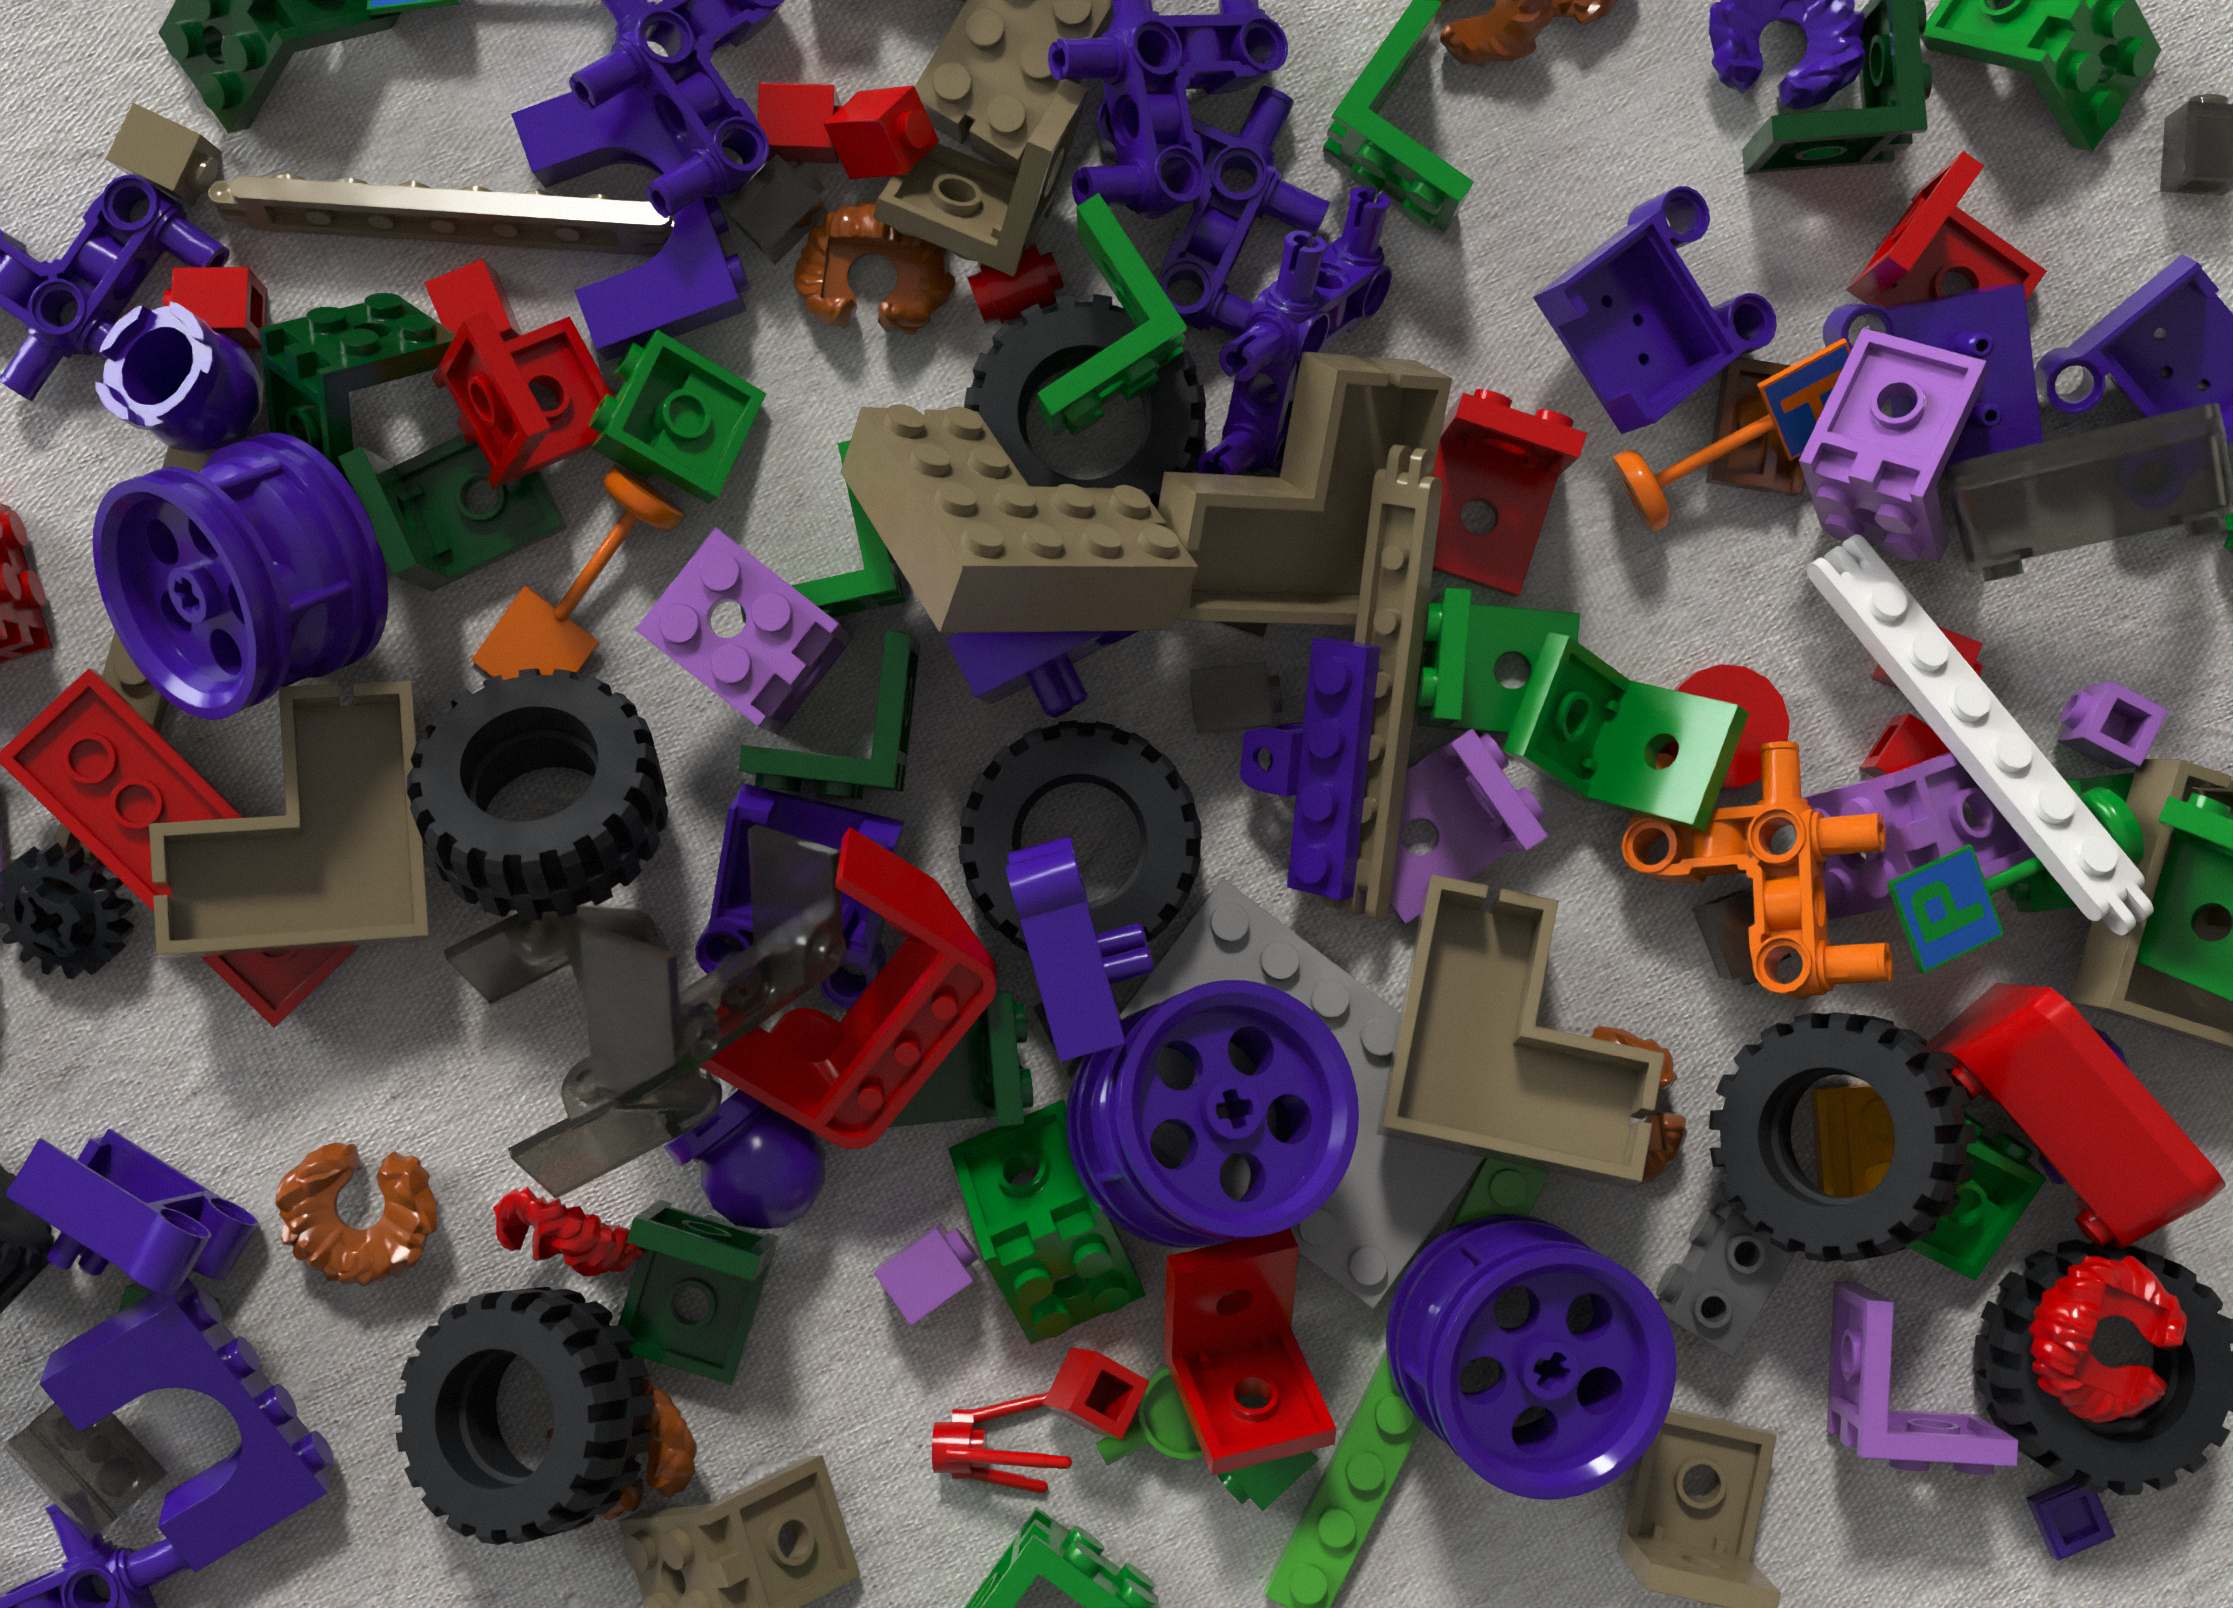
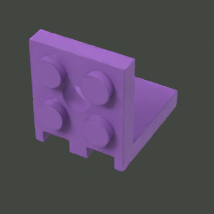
M1866 328L1861 329L1799 459L1820 526L1823 527L1826 533L1841 541H1845L1851 536L1858 534L1864 537L1866 541L1882 545L1885 551L1899 559L1917 561L1921 557L1940 563L1948 546L1949 537L1936 485L1989 374L1987 361ZM1909 395L1917 400L1915 408L1903 417L1892 418L1881 412L1883 404L1893 396Z
M716 527L635 629L755 725L777 735L855 638L837 621ZM725 602L739 603L746 614V623L743 630L731 638L717 636L711 626L713 611L717 606Z
M1470 729L1456 735L1407 769L1390 906L1403 924L1408 923L1420 914L1425 887L1431 874L1468 881L1506 853L1527 851L1548 836L1539 824L1546 819L1542 807L1526 787H1522L1517 791L1502 771L1509 766L1508 760L1497 743L1488 734L1479 738L1475 731ZM1414 819L1428 821L1436 831L1435 846L1429 853L1422 856L1410 853L1402 841L1404 827Z
M1951 752L1894 773L1802 797L1808 800V805L1812 806V809H1815L1817 812L1821 811L1824 817L1880 813L1885 822V851L1867 852L1866 859L1860 853L1829 855L1827 861L1824 862L1826 911L1830 920L1895 907L1886 882L1967 844L1972 845L1984 879L2036 856ZM1964 801L1969 804L1973 812L1974 823L1972 829L1967 825L1963 816Z
M1834 1281L1827 1432L1840 1435V1442L1846 1447H1856L1857 1456L1860 1458L1889 1459V1466L1900 1470L1928 1471L1930 1462L1954 1463L1953 1469L1962 1473L1991 1475L1994 1474V1465L2017 1466L2018 1440L1979 1415L1889 1410L1894 1302L1860 1283Z

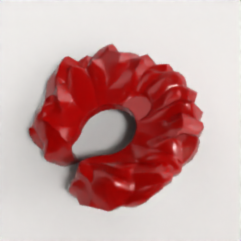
M528 1186L520 1192L517 1188L513 1189L493 1207L496 1221V1236L502 1247L511 1252L514 1250L520 1251L529 1226L532 1225L535 1229L532 1237V1259L535 1261L548 1260L556 1254H563L565 1264L571 1266L583 1277L600 1276L608 1271L612 1273L623 1272L633 1261L639 1259L645 1253V1248L626 1243L630 1229L623 1228L620 1224L606 1225L601 1223L599 1216L585 1214L580 1206L567 1208L565 1204H561L559 1198L548 1203L544 1196L537 1198Z
M2086 1256L2082 1258L2081 1264L2068 1267V1274L2055 1280L2054 1287L2042 1292V1303L2034 1309L2035 1320L2028 1329L2034 1338L2030 1352L2036 1360L2032 1363V1370L2036 1374L2041 1375L2037 1384L2048 1394L2059 1398L2061 1406H2066L2068 1412L2080 1419L2103 1423L2117 1418H2134L2162 1399L2168 1387L2167 1382L2161 1379L2150 1367L2132 1364L2121 1367H2107L2099 1363L2093 1356L2089 1345L2096 1332L2097 1323L2109 1316L2125 1317L2133 1323L2140 1335L2156 1347L2171 1350L2183 1344L2187 1329V1315L2181 1310L2178 1297L2167 1292L2154 1272L2133 1256H2126L2122 1261L2110 1260L2100 1256Z

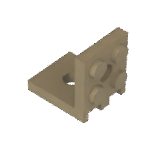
M1067 79L1064 80L1027 141L1018 175L937 143L905 175L892 176L878 197L873 219L894 227L904 235L919 237L948 249L960 258L977 261L1015 276L1024 249L1030 250L1037 237L1042 218H1048L1052 211L1089 88Z
M1669 1408L1656 1438L1635 1463L1617 1547L1618 1554L1645 1590L1725 1608H1778L1781 1592L1751 1561L1777 1437L1774 1432ZM1696 1465L1710 1466L1715 1473V1484L1712 1490L1702 1497H1691L1683 1489V1479L1686 1472Z
M823 1455L806 1457L711 1504L638 1511L619 1520L625 1538L624 1552L629 1564L635 1570L644 1598L643 1608H801L861 1576ZM785 1523L790 1526L794 1534V1548L788 1557L781 1552L778 1542L779 1532Z

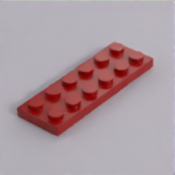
M88 668L0 751V764L153 912V896L168 895L171 899V888L158 889L152 883L149 824L247 818L95 669ZM361 945L204 956L201 958L275 1028Z

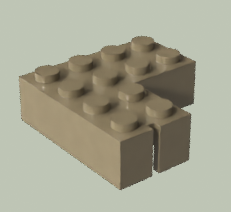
M960 0L965 3L915 85L932 126L961 144L964 143L968 134H970L974 152L1004 170L1018 175L1027 141L1064 80L1054 79L1050 72L1048 53L1051 44L1061 38H1100L1104 32L1108 31L1110 22L1114 19L1112 0ZM1067 79V80H1070V81L1075 82V83L1078 84L1081 79ZM966 118L974 122L969 133Z
M1302 351L1280 478L1164 471L1158 512L1167 523L1165 527L1172 530L1178 536L1179 541L1199 566L1177 620L1356 626L1375 474L1379 469H1386L1388 453L1391 447L1396 444L1409 446L1412 453L1416 448L1432 450L1436 463L1452 378L1416 360L1364 356V360L1354 355Z
M900 404L892 405L889 408L861 407L841 474L940 633L1173 630L1199 566L1179 541L1178 536L1172 530L1165 527L1166 521L1142 489L1128 485H1119L1115 488H1082L1073 484H1062L1058 487L1028 486L979 413L964 407H950L947 410L926 409L924 415L910 406Z
M412 680L352 683L353 705L340 706L339 684L284 686L279 688L286 815L149 824L152 883L158 889L171 888V899L168 895L153 896L156 955L163 960L423 941L428 939L423 842L411 813V801L407 794V775L413 768L410 759L416 746Z
M2144 759L2141 766L2136 767L2126 804L2134 813L2142 831L2145 845L2144 857L2137 868L2145 879V885L2141 890L2151 903L2162 867L2176 839L2158 821L2168 796L2188 802L2191 793L2200 794L2231 808L2229 813L2233 814L2232 776L2181 759ZM2210 906L2203 909L2195 919L2197 935L2201 939L2210 942L2225 938L2230 933L2233 925L2230 912L2220 906ZM2147 918L2142 922H2136V926L2123 936L2114 933L2102 919L2092 921L2069 1002L2233 1052V1002L2135 962Z
M1431 874L1424 891L1377 1134L1625 1188H1631L1641 1183L1652 1123L1638 1121L1631 1127H1629L1631 1117L1643 1119L1655 1111L1665 1053L1535 1026L1559 900L1501 889L1493 902L1491 912L1482 911L1480 908L1486 900L1489 886Z

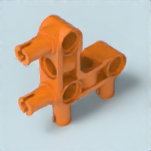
M1778 741L1760 745L1762 800L1756 802V805L1713 809L1705 832L1631 813L1632 818L1628 820L1629 827L1622 840L1621 849L1623 857L1631 868L1659 882L1681 884L1704 883L1707 876L1745 873L1748 878L1752 879L1755 924L1748 927L1752 966L1759 983L1787 999L1802 1000L1814 995H1825L1828 991H1832L1836 984L1892 981L1893 958L1890 945L1885 942L1831 946L1828 941L1824 862L1827 861L1829 855L1885 851L1886 827L1884 818L1880 813L1824 817L1821 811L1817 812L1815 809H1812V806L1808 805V800L1801 797L1799 744L1797 745L1796 742ZM1658 753L1656 768L1659 770L1670 766L1674 762V757L1669 754ZM1788 825L1795 826L1797 837L1792 849L1784 854L1774 855L1771 843L1776 831ZM1667 836L1670 844L1668 854L1661 862L1650 865L1647 857L1650 844L1658 837ZM1798 952L1803 961L1802 972L1793 982L1782 984L1777 974L1778 964L1788 953Z

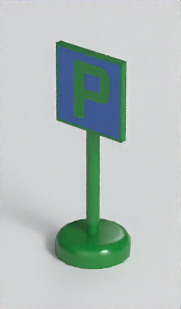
M2099 786L2077 795L2134 865L2138 867L2144 857V840L2134 813L2124 800L2110 789ZM1967 844L1886 882L1919 973H1927L2004 936L2005 934L1991 895L2045 870L2046 867L2037 856L1985 880L1972 845Z

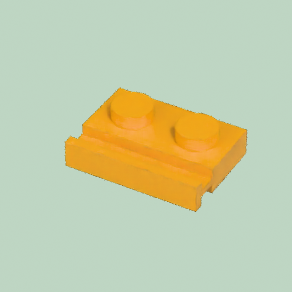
M1869 1084L1833 1088H1810L1818 1189L1830 1196L1842 1198L1860 1196L1873 1190L1883 1179L1891 1164L1895 1145L1894 1126L1885 1102Z

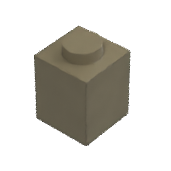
M132 103L105 159L127 175H135L145 179L157 189L195 206L200 194L206 193L215 182L219 170L217 159L221 151L201 134Z

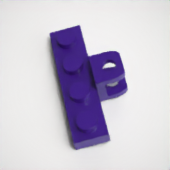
M1332 637L1312 638L1304 724L1288 723L1274 728H1256L1247 731L1243 736L1240 766L1241 780L1249 787L1258 791L1284 797L1296 795L1287 880L1288 888L1336 900L1354 897L1380 646ZM1262 748H1266L1271 752L1268 771L1262 769L1258 761V755Z

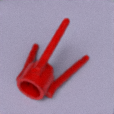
M1048 1392L977 1409H953L951 1422H935L932 1436L933 1472L951 1473L952 1479H972L1037 1493L1047 1492L1048 1484L1045 1481L986 1468L985 1466L986 1464L1046 1469H1068L1072 1465L1070 1457L987 1449L986 1429H975V1424L1041 1408L1044 1406L1043 1402Z

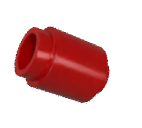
M1035 244L1031 246L1030 250L1024 249L1015 276L981 264L979 265L981 272L967 277L985 324L997 319L1000 320L1001 324L1021 317L1022 311L1037 303L1041 309L1056 304L1054 291L1064 287L1052 252L1040 255Z

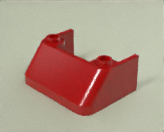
M849 827L842 837L835 888L880 914L891 928L906 936V940L840 1022L819 1010L798 1008L784 1014L771 1031L768 1032L715 1001L708 1011L697 1065L829 1142L846 1149H860L873 1144L880 1138L991 1003L996 993L997 968L988 951L935 879Z
M1995 983L1926 1044V1048L1931 1053L1943 1054L1952 1065L1954 1070L1948 1076L1955 1086H1964L1971 1100L1981 1095L1989 1101L1998 1103L2078 1195L2074 1203L2080 1211L2074 1220L2086 1238H2089L2101 1248L2109 1245L2123 1249L2204 1206L2226 1187L2222 1176L2075 1007L2052 988Z

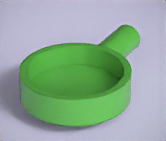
M1167 1364L1158 1368L1147 1379L1150 1383L1138 1405L1139 1420L1128 1426L1122 1440L1106 1437L1096 1443L1107 1466L1148 1444H1151L1160 1453L1175 1459L1192 1460L1204 1456Z

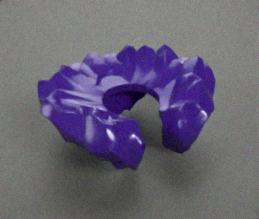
M1721 0L1720 2L1713 3L1710 7L1709 35L1714 51L1711 63L1719 73L1720 82L1744 94L1756 87L1763 70L1759 37L1764 27L1777 20L1785 24L1799 26L1806 37V53L1801 62L1795 65L1778 84L1779 104L1781 107L1801 110L1826 103L1837 91L1854 82L1864 65L1865 51L1862 48L1864 43L1859 37L1863 30L1864 13L1854 11V0Z

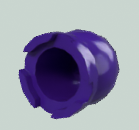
M169 302L170 306H163L154 310H149L143 305L134 308L115 323L99 350L100 354L107 357L103 370V383L95 382L96 391L104 407L135 428L149 430L157 439L170 448L193 454L214 453L220 448L237 443L250 435L261 412L264 382L253 358L244 347L227 335L213 331L207 322L176 302Z
M738 1088L717 1108L710 1102L669 1138L670 1141L663 1146L679 1167L692 1159L696 1163L701 1162V1186L713 1209L735 1226L756 1229L786 1227L804 1216L812 1206L825 1182V1151L816 1134Z

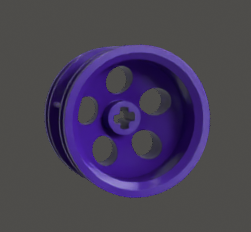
M264 433L220 448L206 460L198 473L180 467H166L147 473L144 476L134 477L112 487L103 497L98 507L93 527V558L98 586L111 623L128 655L149 683L169 702L191 715L209 720L232 716L248 707L268 700L280 687L289 686L305 678L325 676L339 668L360 661L374 650L381 639L388 614V580L382 551L375 538L372 523L356 493L338 469L314 447L298 438L283 433Z
M1245 980L1210 982L1193 987L1161 1003L1128 1015L1121 1019L1126 1044L1085 1055L1076 1070L1069 1092L1066 1112V1133L1074 1168L1090 1198L1110 1220L1135 1237L1150 1243L1174 1248H1197L1232 1240L1269 1235L1286 1230L1312 1215L1329 1199L1342 1181L1353 1156L1359 1123L1358 1096L1352 1070L1342 1047L1327 1025L1310 1008L1288 993L1265 984ZM1229 1041L1243 1050L1257 1066L1253 1076L1242 1074L1232 1065L1228 1055ZM1163 1047L1181 1052L1191 1062L1194 1069V1080L1186 1090L1179 1091L1169 1088L1160 1079L1156 1064L1158 1054ZM1272 1102L1274 1103L1277 1121L1276 1138L1272 1135L1267 1125V1111ZM1226 1106L1229 1119H1219L1216 1107ZM1161 1122L1178 1125L1184 1129L1189 1137L1188 1154L1184 1161L1175 1169H1168L1162 1166L1155 1159L1151 1150L1153 1131ZM1232 1154L1242 1156L1250 1168L1249 1187L1239 1201L1231 1199L1224 1192L1220 1183L1221 1166L1226 1158Z
M1492 1214L1465 1221L1447 1230L1428 1244L1408 1267L1397 1286L1388 1313L1386 1326L1387 1360L1391 1376L1403 1401L1411 1412L1438 1438L1447 1443L1451 1450L1477 1475L1508 1493L1531 1499H1565L1594 1491L1610 1483L1634 1465L1646 1452L1660 1431L1669 1411L1676 1381V1352L1670 1325L1658 1300L1648 1287L1626 1268L1601 1253L1592 1250L1581 1240L1562 1228L1543 1219L1523 1214ZM1523 1286L1529 1299V1314L1526 1321L1516 1328L1498 1326L1494 1318V1306L1497 1298L1508 1288ZM1589 1293L1594 1309L1591 1323L1582 1333L1571 1334L1566 1323L1568 1308L1577 1297ZM1483 1356L1492 1357L1496 1360L1500 1370L1499 1377L1493 1386L1475 1393L1461 1391V1373L1470 1361ZM1539 1358L1545 1360L1541 1366L1535 1364ZM1533 1406L1545 1408V1416L1525 1425L1513 1427L1516 1417L1523 1410Z

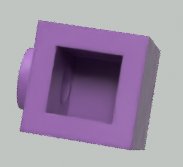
M2114 681L2087 685L2083 690L2078 689L2064 706L2060 722L2065 724L2057 741L2112 770L2140 767L2169 710Z
M940 1221L879 1264L874 1275L911 1326L974 1281L977 1272L971 1264L978 1259V1256L967 1238L958 1228L948 1232Z

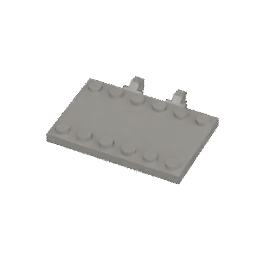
M1222 878L1154 966L1153 972L1148 974L1121 1010V1019L1202 984L1223 980H1245L1265 984L1288 993L1310 1008L1327 1025L1342 1047L1355 1080L1359 1106L1357 1140L1350 1165L1335 1192L1317 1211L1300 1223L1290 1227L1299 1246V1254L1374 1309L1485 1157L1377 1134L1400 1013ZM1229 1041L1228 1055L1232 1065L1242 1074L1253 1076L1257 1066L1243 1050ZM1163 1047L1158 1054L1156 1064L1160 1079L1169 1088L1179 1091L1186 1090L1194 1080V1069L1191 1062L1181 1052ZM1075 1073L1072 1075L1070 1080L1073 1081ZM1272 1102L1267 1111V1125L1272 1135L1276 1138L1277 1121L1274 1103ZM1226 1106L1216 1107L1219 1119H1229ZM1161 1122L1155 1128L1151 1137V1150L1155 1159L1168 1169H1175L1184 1161L1189 1150V1137L1183 1128ZM1232 1154L1226 1158L1221 1166L1220 1183L1224 1192L1231 1199L1239 1201L1248 1190L1250 1168L1242 1156Z

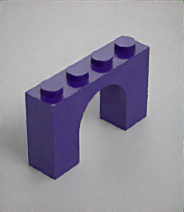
M632 87L591 111L583 108L573 93L569 92L511 113L531 171L545 188L614 164H635L651 169L662 176L686 161L637 90ZM703 196L676 212L673 230L668 241L661 251L647 263L630 271L575 290L595 349L607 361L623 356L632 342L641 346L657 329L673 338L747 311L741 292L750 290L751 287L738 253L727 257L720 234L728 232L730 229L717 196L708 198Z
M188 1277L176 1295H164L153 1291L50 1354L39 1384L78 1432L135 1398L164 1388H186L202 1392L219 1401L234 1417L241 1433L242 1440L239 1445L218 1463L166 1493L157 1527L195 1573L328 1493L331 1468L334 1462L333 1453L328 1442L319 1432H309L297 1417L296 1405L289 1392L280 1384L274 1386L260 1370L258 1356L251 1344L241 1336L234 1337L222 1322V1313L214 1297L204 1288L197 1290Z

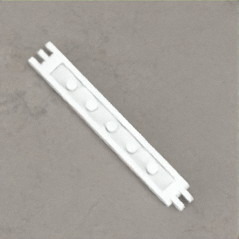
M1855 534L1845 540L1842 547L1836 546L1827 552L1824 558H1818L1810 563L1806 571L1811 582L2082 913L2092 921L2102 919L2114 933L2121 936L2131 931L2136 926V922H2142L2153 913L2154 908L2151 901L2141 890L2145 885L2142 873L1866 539L1861 535Z

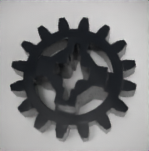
M58 842L50 843L41 851L34 846L0 872V878L3 881L0 884V903L4 904L0 908V923H8L10 931L2 938L5 944L19 942L24 947L19 958L23 963L28 962L34 956L41 959L43 974L49 975L61 965L67 979H74L83 970H86L90 975L96 973L124 950L126 944L123 942V939L134 929V924L121 918L134 907L133 901L118 898L115 892L124 883L119 878L107 880L102 874L106 865L100 860L95 861L91 865L84 862V848L78 845L65 856Z

